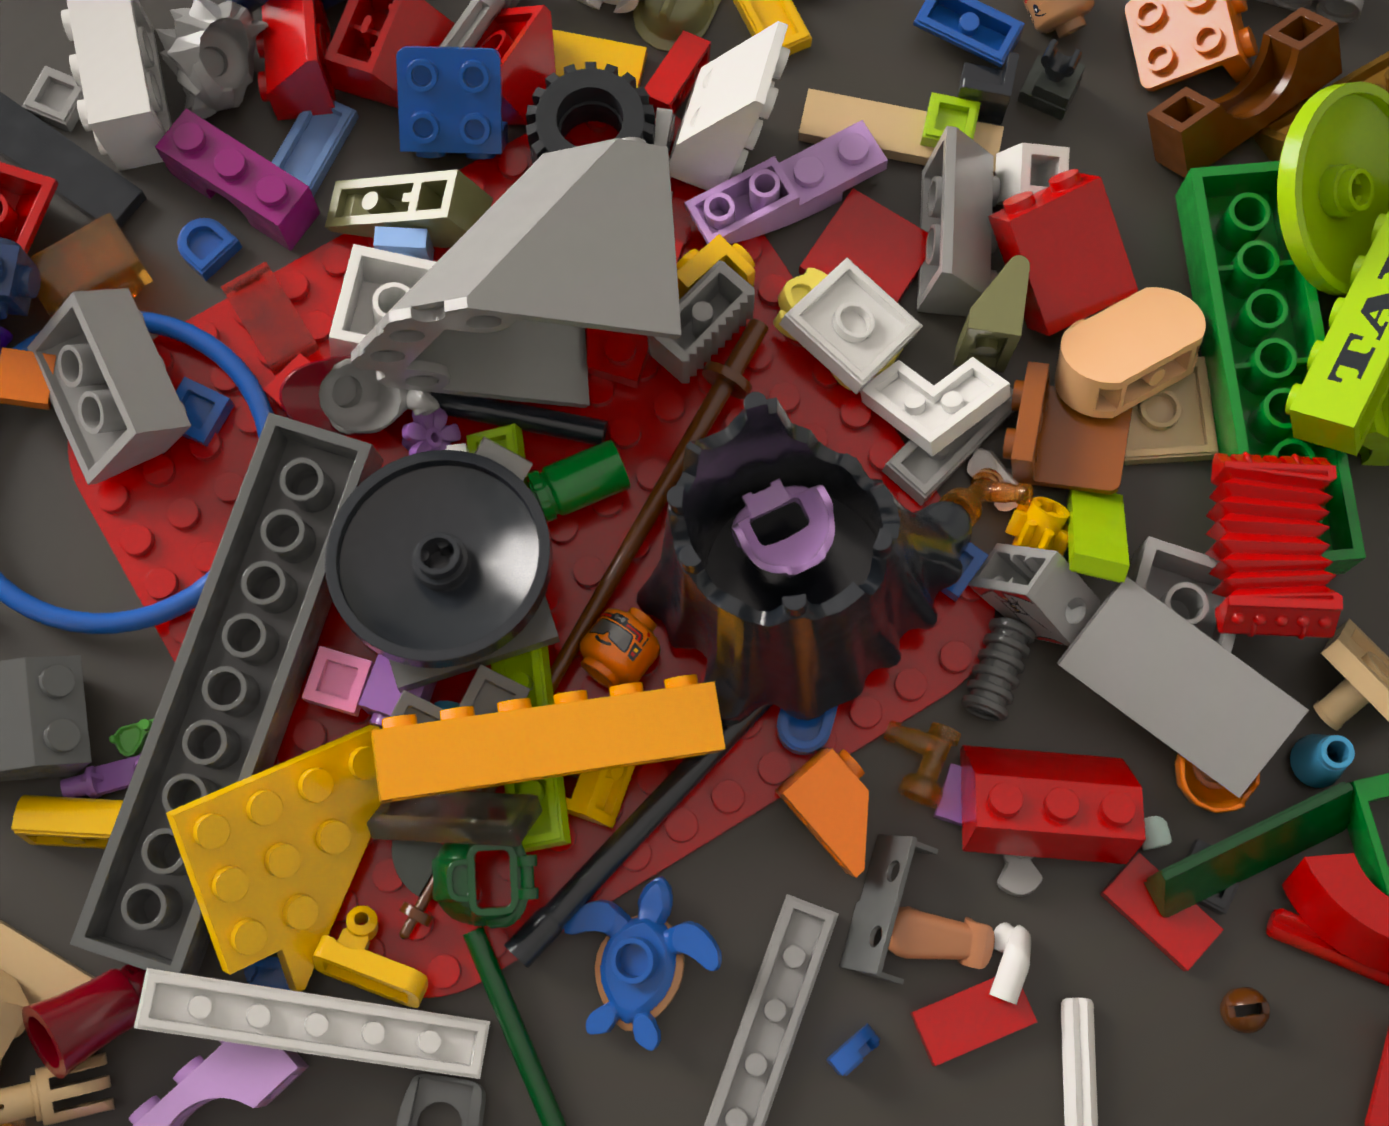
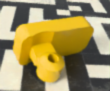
M357 906L350 910L346 917L347 928L342 930L337 941L335 938L327 935L321 937L312 956L314 967L318 972L412 1008L420 1006L428 987L427 976L412 967L367 951L370 945L369 941L378 932L377 915L372 908Z

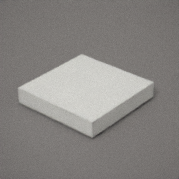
M848 258L842 261L790 309L779 323L782 328L855 394L884 368L923 327L922 324Z

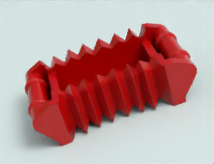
M1248 452L1231 454V456L1225 453L1214 454L1211 483L1218 487L1212 492L1209 499L1216 502V504L1205 517L1216 523L1205 535L1216 540V542L1205 555L1219 561L1208 574L1222 580V582L1211 593L1226 598L1215 608V618L1219 633L1247 634L1248 637L1272 635L1296 636L1298 639H1304V637L1333 638L1340 613L1343 610V596L1326 587L1337 575L1324 571L1333 563V561L1321 556L1330 547V544L1318 539L1330 528V526L1319 523L1330 513L1322 507L1333 498V496L1323 491L1337 478L1336 466L1331 465L1325 457H1313L1311 460L1309 457H1300L1297 454L1280 456V458L1275 455H1264L1262 458L1260 455H1250Z

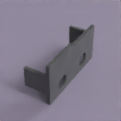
M878 834L861 899L855 906L839 965L840 968L853 970L886 982L903 985L904 979L882 972L913 853L915 851L917 853L937 855L939 849L918 842L917 838L913 836ZM899 862L900 869L898 876L894 881H892V870L894 866ZM879 928H882L881 940L874 947L875 934Z

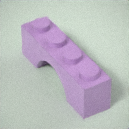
M219 1041L222 1045L205 1060L199 1055L189 1061L175 1074L173 1079L178 1085L161 1100L157 1095L151 1097L130 1115L129 1121L133 1126H183L186 1120L198 1108L219 1098L236 1100L252 1108L266 1107L309 1066L297 1052Z

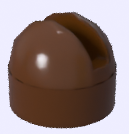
M1241 987L1230 990L1223 997L1220 1012L1225 1024L1233 1031L1254 1033L1261 1030L1268 1022L1270 1006L1266 998L1258 990L1250 987ZM1258 1004L1259 1014L1236 1017L1234 1006Z

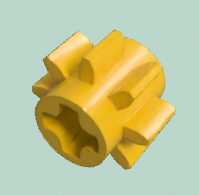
M1034 497L1030 506L1023 502L1018 503L1005 532L1015 536L1012 545L1054 550L1063 556L1068 547V525L1066 522L1070 512L1057 501L1046 497Z

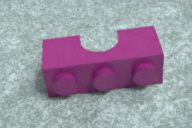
M187 108L155 146L173 176L210 200L216 192L222 195L245 215L252 227L290 251L321 213L308 185Z

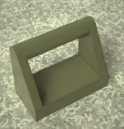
M1016 255L1012 257L970 308L956 344L953 365L961 366L974 357L992 371L1004 373L1022 335L1030 262L1025 256Z

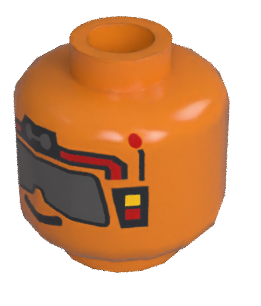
M631 607L628 612L615 608L607 609L579 644L580 652L584 658L580 663L581 667L593 679L608 689L620 684L638 682L661 651L659 641L653 633L657 628L655 622L635 607Z

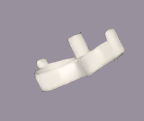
M983 448L977 449L968 462L967 472L971 477L993 478L996 480L997 486L994 496L996 508L999 511H1010L1017 508L1019 502L1027 504L1024 489L1013 479L1012 470L1006 469L994 452L984 450Z

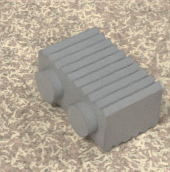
M719 260L679 300L682 335L677 339L647 336L649 354L682 384L690 383V376H697V369H704V362H710L711 355H718V348L725 347V340H732V333H739V326H746V319L753 318L754 287L725 262Z

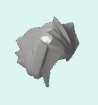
M193 0L191 8L171 9L170 12L174 18L175 29H156L165 48L160 54L165 63L177 76V81L183 86V90L186 93L184 110L187 108L204 119L212 116L217 111L239 107L243 101L246 87L253 82L255 39L261 31L269 26L267 22L253 19V14L246 7L229 0L220 4L211 0Z

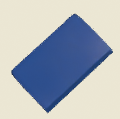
M925 0L913 25L1002 68L1007 60L1009 51L1012 52L1019 42L1025 23L978 0Z

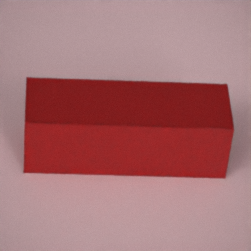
M682 31L645 86V90L649 94V105H653L655 120L657 107L673 110L674 115L677 113L691 92L701 67L709 63L711 41L687 31Z

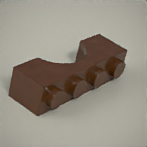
M1301 7L1263 33L1260 50L1252 68L1245 78L1229 93L1211 100L1188 87H1184L1149 111L1147 117L1155 161L1184 178L1190 168L1209 167L1342 74L1338 23Z

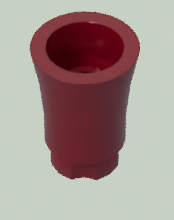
M125 964L119 969L111 968L90 981L57 996L23 1007L22 1018L30 1042L43 1064L54 1076L63 1079L89 1056L134 1027L146 970L129 964Z

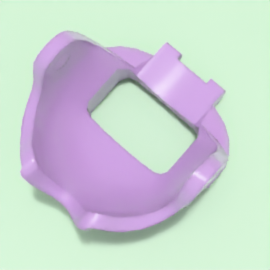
M780 478L770 482V487L755 494L749 492L742 496L745 507L737 514L731 527L732 537L737 547H740L755 565L770 573L785 575L791 578L825 561L826 554L833 544L835 521L833 503L823 485L811 488L796 485L784 487ZM789 503H798L809 522L808 526L777 543L767 546L760 544L750 523Z

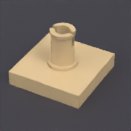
M1349 618L1335 630L1333 638L1329 639L1321 652L1346 679L1313 705L1320 718L1336 731L1369 702L1389 721V657Z

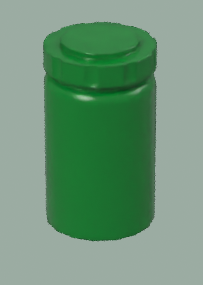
M611 439L546 465L542 468V472L534 470L527 474L529 489L539 502L547 523L557 519V514L567 515L631 488L623 462Z

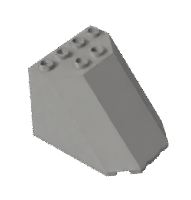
M625 137L542 154L352 350L351 363L360 370H376L377 381L387 388L579 408L589 406L585 328L677 339L682 335L668 147L648 144L645 140L638 137Z

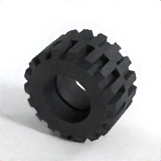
M585 62L586 69L576 70L574 64L563 67L564 75L558 77L554 72L545 79L546 90L537 87L532 95L533 105H528L526 131L532 164L544 153L577 147L569 143L565 136L577 125L590 121L611 125L619 132L616 138L638 137L645 140L646 143L654 145L655 113L653 105H649V94L643 86L636 87V78L627 72L622 77L618 76L617 66L607 64L605 69L602 70L597 69L596 62Z

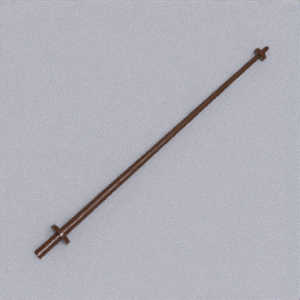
M752 318L724 365L712 361L707 362L702 375L712 386L551 666L553 694L580 650L579 644L599 618L668 502V491L676 486L683 473L686 445L689 441L703 439L707 436L730 396L745 399L752 391V385L742 375L769 330L768 326L760 320ZM498 786L481 789L455 835L475 827ZM433 874L415 906L404 901L399 911L408 916L399 933L402 939H407L418 922L428 927L433 919L432 916L424 912L433 897Z

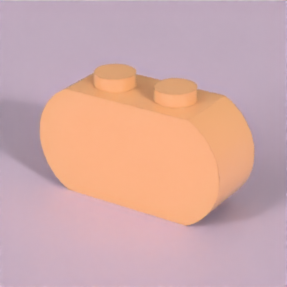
M1146 287L1086 320L1076 321L1064 332L1061 340L1054 381L1058 395L1069 407L1079 413L1096 418H1114L1191 375L1196 367L1198 351L1206 328L1205 317L1201 309L1194 301L1179 292L1166 288Z

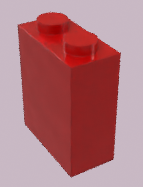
M1078 169L1067 170L1051 177L1048 180L1050 186L1033 194L1032 191H1026L1009 197L1003 202L1004 209L988 216L1005 265L1016 255L1025 256L1030 262L1024 319L1027 328L1048 336L1139 291L1102 178L1100 176L1079 173Z

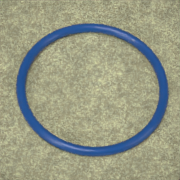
M140 311L149 333L169 337L200 351L214 361L231 378L249 406L258 438H260L269 412L273 414L274 412L261 384L245 362L216 337L190 323L166 315ZM39 332L26 338L12 349L28 351L27 347ZM0 571V601L28 619L49 627L86 634L125 633L160 625L196 608L209 571L192 585L167 599L134 610L114 613L80 612L54 606L23 591Z

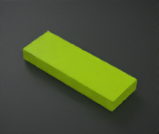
M1069 490L1067 496V509L1070 512L1067 520L1069 570L1092 577L1124 583L1130 562L1123 495Z

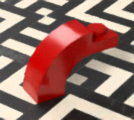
M1354 853L1304 857L1282 884L1294 909L1321 939L1338 952L1364 966L1389 973V896L1384 894L1369 880L1360 867Z

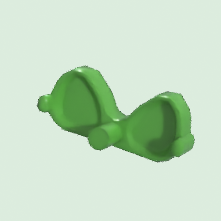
M154 718L149 720L142 719L137 723L120 727L114 735L109 737V741L116 746L120 754L128 758L139 755L144 747Z

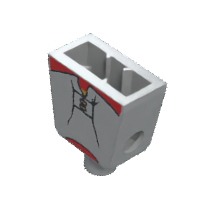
M997 543L968 584L1004 617L1017 620L1029 626L1036 634L1035 639L1068 647L1100 607L1099 598L1076 572L1069 570V563L1058 551Z

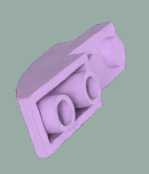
M863 120L780 163L773 156L686 201L685 208L707 244L719 234L729 244H733L778 230L842 201L843 191L886 170L888 159Z

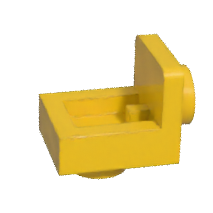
M720 234L700 251L697 249L690 250L677 263L679 299L719 260L725 262L754 287L755 263L752 257L741 245L734 243L731 246Z

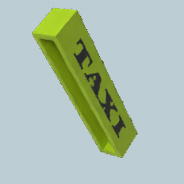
M1389 211L1387 214L1381 213L1377 217L1371 234L1372 245L1366 256L1359 255L1356 259L1350 276L1351 287L1345 298L1338 297L1335 301L1329 317L1330 329L1324 341L1317 340L1314 343L1307 362L1308 373L1302 384L1296 383L1293 385L1285 407L1286 414L1290 415L1294 438L1355 456L1358 455L1389 391Z

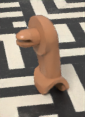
M909 906L899 907L888 950L904 959L957 960L964 966L983 969L992 957L995 936L991 926L976 922L970 917H965L964 922L925 913Z

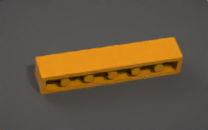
M696 674L683 675L665 679V689L643 691L642 682L626 683L609 687V697L588 699L587 690L570 691L553 695L554 704L532 707L531 698L513 699L497 703L498 712L475 715L474 706L456 707L439 711L440 721L419 724L417 723L416 714L382 719L383 729H376L371 732L380 804L715 754L726 749L715 681L698 684Z

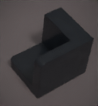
M1009 51L1004 70L964 62L957 97L981 102L977 120L1002 125L1012 94L1019 53Z

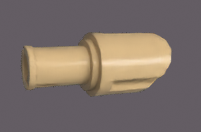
M106 1052L89 1056L70 1073H77L108 1064ZM46 1066L35 1068V1075L30 1076V1082L0 1088V1104L4 1105V1108L0 1109V1125L36 1116L37 1122L43 1121V1125L48 1126L114 1110L113 1098L86 1102L59 1110H54L53 1105L54 1101L111 1087L110 1075L51 1087L49 1078L56 1076Z

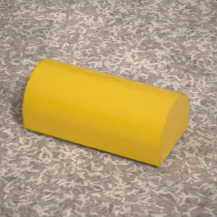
M23 795L16 805L11 830L30 845L105 849L123 800Z

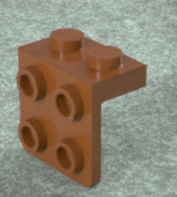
M1028 361L1025 380L1016 379L1013 388L1011 410L1019 411L1016 428L1007 427L1003 446V459L1011 460L1013 479L1023 484L1109 495L1118 492L1121 486L1133 407L1114 418H1096L1079 413L1060 398L1055 386H1050L1049 364Z

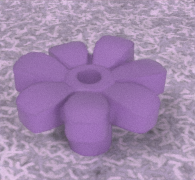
M440 407L435 412L426 416H415L412 410L414 422L405 424L402 428V445L409 451V455L432 450H445L447 445H451L450 443L461 438L457 424L445 426L448 415Z

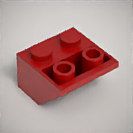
M348 0L324 56V62L334 88L398 108L397 52L404 46L439 47L455 23L425 0Z

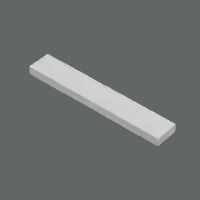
M147 968L134 1028L480 1079L490 1021Z

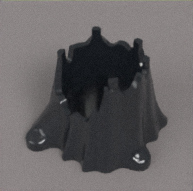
M752 392L744 399V409L725 429L703 439L689 441L686 445L683 473L676 486L672 487L667 493L668 511L661 559L651 577L638 591L636 598L637 605L644 613L652 615L663 622L667 630L668 639L673 647L695 648L704 654L707 659L703 683L715 681L721 723L727 726L741 723L755 710L764 705H776L796 719L811 720L820 717L835 706L858 697L864 689L867 676L872 671L897 666L901 661L899 641L903 634L916 628L929 629L937 623L938 613L934 607V599L937 593L957 583L962 577L963 566L960 556L967 549L972 534V521L969 513L963 506L951 501H940L916 513L909 511L895 499L882 480L870 479L857 458L848 453L842 454L827 448L817 440L810 429L791 423L777 398L766 399L764 394ZM780 478L784 487L796 485L811 488L823 485L833 503L835 536L833 544L826 554L825 561L791 578L759 568L744 554L740 547H737L732 537L731 527L737 514L745 507L742 496L749 492L755 494L770 487V482ZM796 502L789 503L750 523L759 543L765 546L786 539L809 524L801 506Z

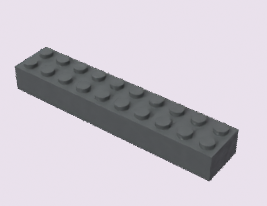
M269 412L70 945L144 970L151 968L198 975L211 938L166 813L273 767L333 602L329 593L325 572V551L332 524L338 511L350 494L367 477L380 469L384 461L372 444Z

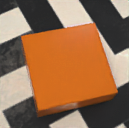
M2 347L0 355V403L50 410V391L34 352ZM42 353L53 374L56 355Z

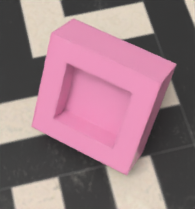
M319 646L302 699L308 703L358 717L361 709L359 702L374 663L364 658Z

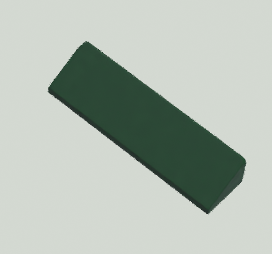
M1343 781L1146 878L1147 881L1144 884L1160 914L1164 918L1175 915L1229 888L1237 882L1246 880L1343 832L1348 827L1354 789L1350 782L1345 783Z

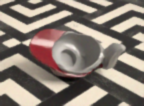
M351 355L333 356L296 368L285 378L279 392L281 405L292 420L337 434L350 436L380 432L395 422L407 409L413 410L415 416H426L435 412L440 407L438 401L431 395V392L385 387L377 381L376 370H360L351 363Z

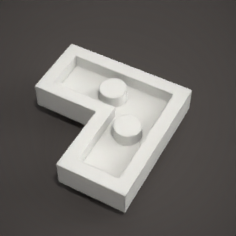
M974 357L970 358L936 385H932L903 362L897 360L860 390L862 403L932 457L1011 397L1010 383Z

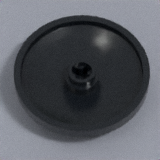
M432 450L412 454L385 465L367 477L355 488L338 511L328 536L325 551V572L329 593L335 607L351 631L376 653L405 665L423 668H447L470 663L492 654L514 639L526 627L540 607L549 585L553 564L551 535L544 513L532 491L518 476L503 465L481 455L456 450Z

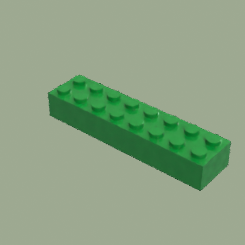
M1280 161L1190 168L1175 197L1192 299L1201 309L1206 322L1205 333L1200 347L1202 357H1205L1218 452L1228 454V456L1248 452L1250 455H1260L1262 458L1264 455H1275L1280 458V456H1291L1293 454H1297L1300 457H1309L1311 460L1313 457H1325L1331 465H1335L1337 478L1323 491L1333 496L1322 507L1330 513L1319 522L1330 526V528L1318 539L1330 544V547L1321 556L1333 561V563L1324 571L1333 574H1344L1366 558L1347 453L1294 438L1290 415H1287L1285 412L1290 390L1294 384L1303 383L1308 373L1307 362L1310 351L1317 340L1324 341L1325 332L1317 289L1299 272L1283 238L1277 203V179Z

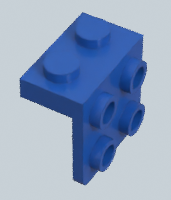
M402 47L396 55L400 151L416 152V156L422 158L444 157L446 153H466V157L470 159H491L496 157V154H502L508 143V122H502L500 53L493 48Z

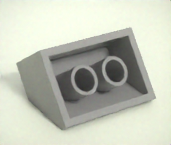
M946 126L922 170L920 228L928 232L926 242V259L918 272L917 312L967 317L970 308L998 275L996 270H991V254H994L998 243L988 216L992 214V207L996 206L999 198L1000 178L999 176H993L994 156L957 127Z
M129 288L72 292L27 347L28 351H32L36 357L50 391V401L88 485L100 483L167 452L191 427L185 406L179 400L166 371L165 363L157 352L145 325L144 317L138 310ZM42 353L56 355L53 374Z

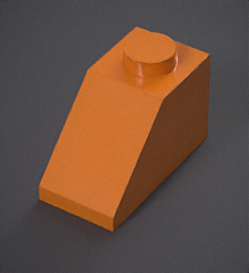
M823 747L781 784L775 792L843 871L857 878L865 870L869 790L859 780L865 772L846 750L842 749L837 754L833 748Z

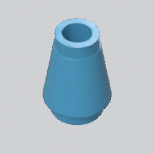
M1311 734L1302 737L1295 743L1291 751L1290 763L1294 774L1301 782L1310 787L1325 788L1338 781L1346 768L1352 763L1355 750L1352 743L1343 736Z

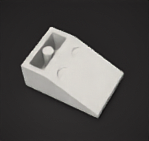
M777 21L701 67L688 98L669 157L670 177L704 190H709L729 180L730 177L733 178L742 173L749 152L743 148L754 149L763 125V120H760L759 117L769 118L779 89L774 87L775 82L772 81V78L778 80L781 78L790 54V49L782 46L788 24Z

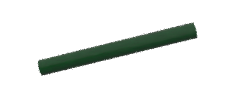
M479 927L462 935L541 1125L567 1126L484 927Z

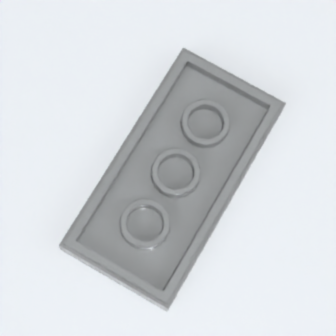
M1127 576L1124 583L1121 582L1115 586L1057 662L1059 666L1238 798L1242 796L1309 711Z

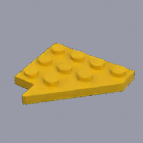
M368 725L166 813L222 971L231 975L277 953L289 989L299 992L305 990L315 968L312 956L323 935L328 936L385 805V803L380 804L371 739L372 730L380 729L379 726Z

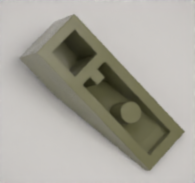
M458 169L336 181L325 228L331 232L374 238L375 226L422 228L428 230L433 247L448 248L452 247L491 207L493 198Z

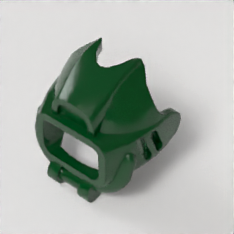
M501 826L473 827L450 838L440 848L436 857L432 859L433 899L438 902L445 913L461 923L474 926H489L491 929L507 928L520 919L526 909L528 899L539 898V889L535 887L534 866H537V855H526L524 847L517 836ZM505 850L508 852L510 857L511 903L507 906L482 907L478 904L476 892V854L478 851Z

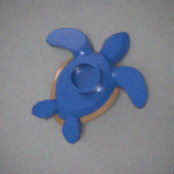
M663 876L653 879L643 888L638 899L637 916L630 917L614 902L601 899L584 904L564 926L565 933L570 935L594 931L607 935L599 947L595 961L596 984L604 1005L593 1011L587 1018V1033H608L617 1024L625 1031H633L635 1040L642 1047L650 1051L655 1050L661 1041V1031L655 1018L668 1007L680 988L685 967L684 954L695 959L709 971H717L722 962L721 949L713 936L702 925L687 921L672 926L667 922L671 914L674 895L671 884Z

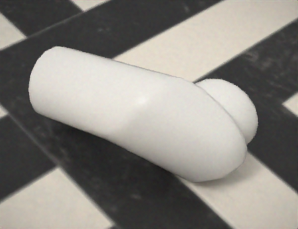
M1001 923L994 930V949L1003 952V956L989 994L1017 1005L1030 967L1031 935L1021 925L1013 927L1009 923Z

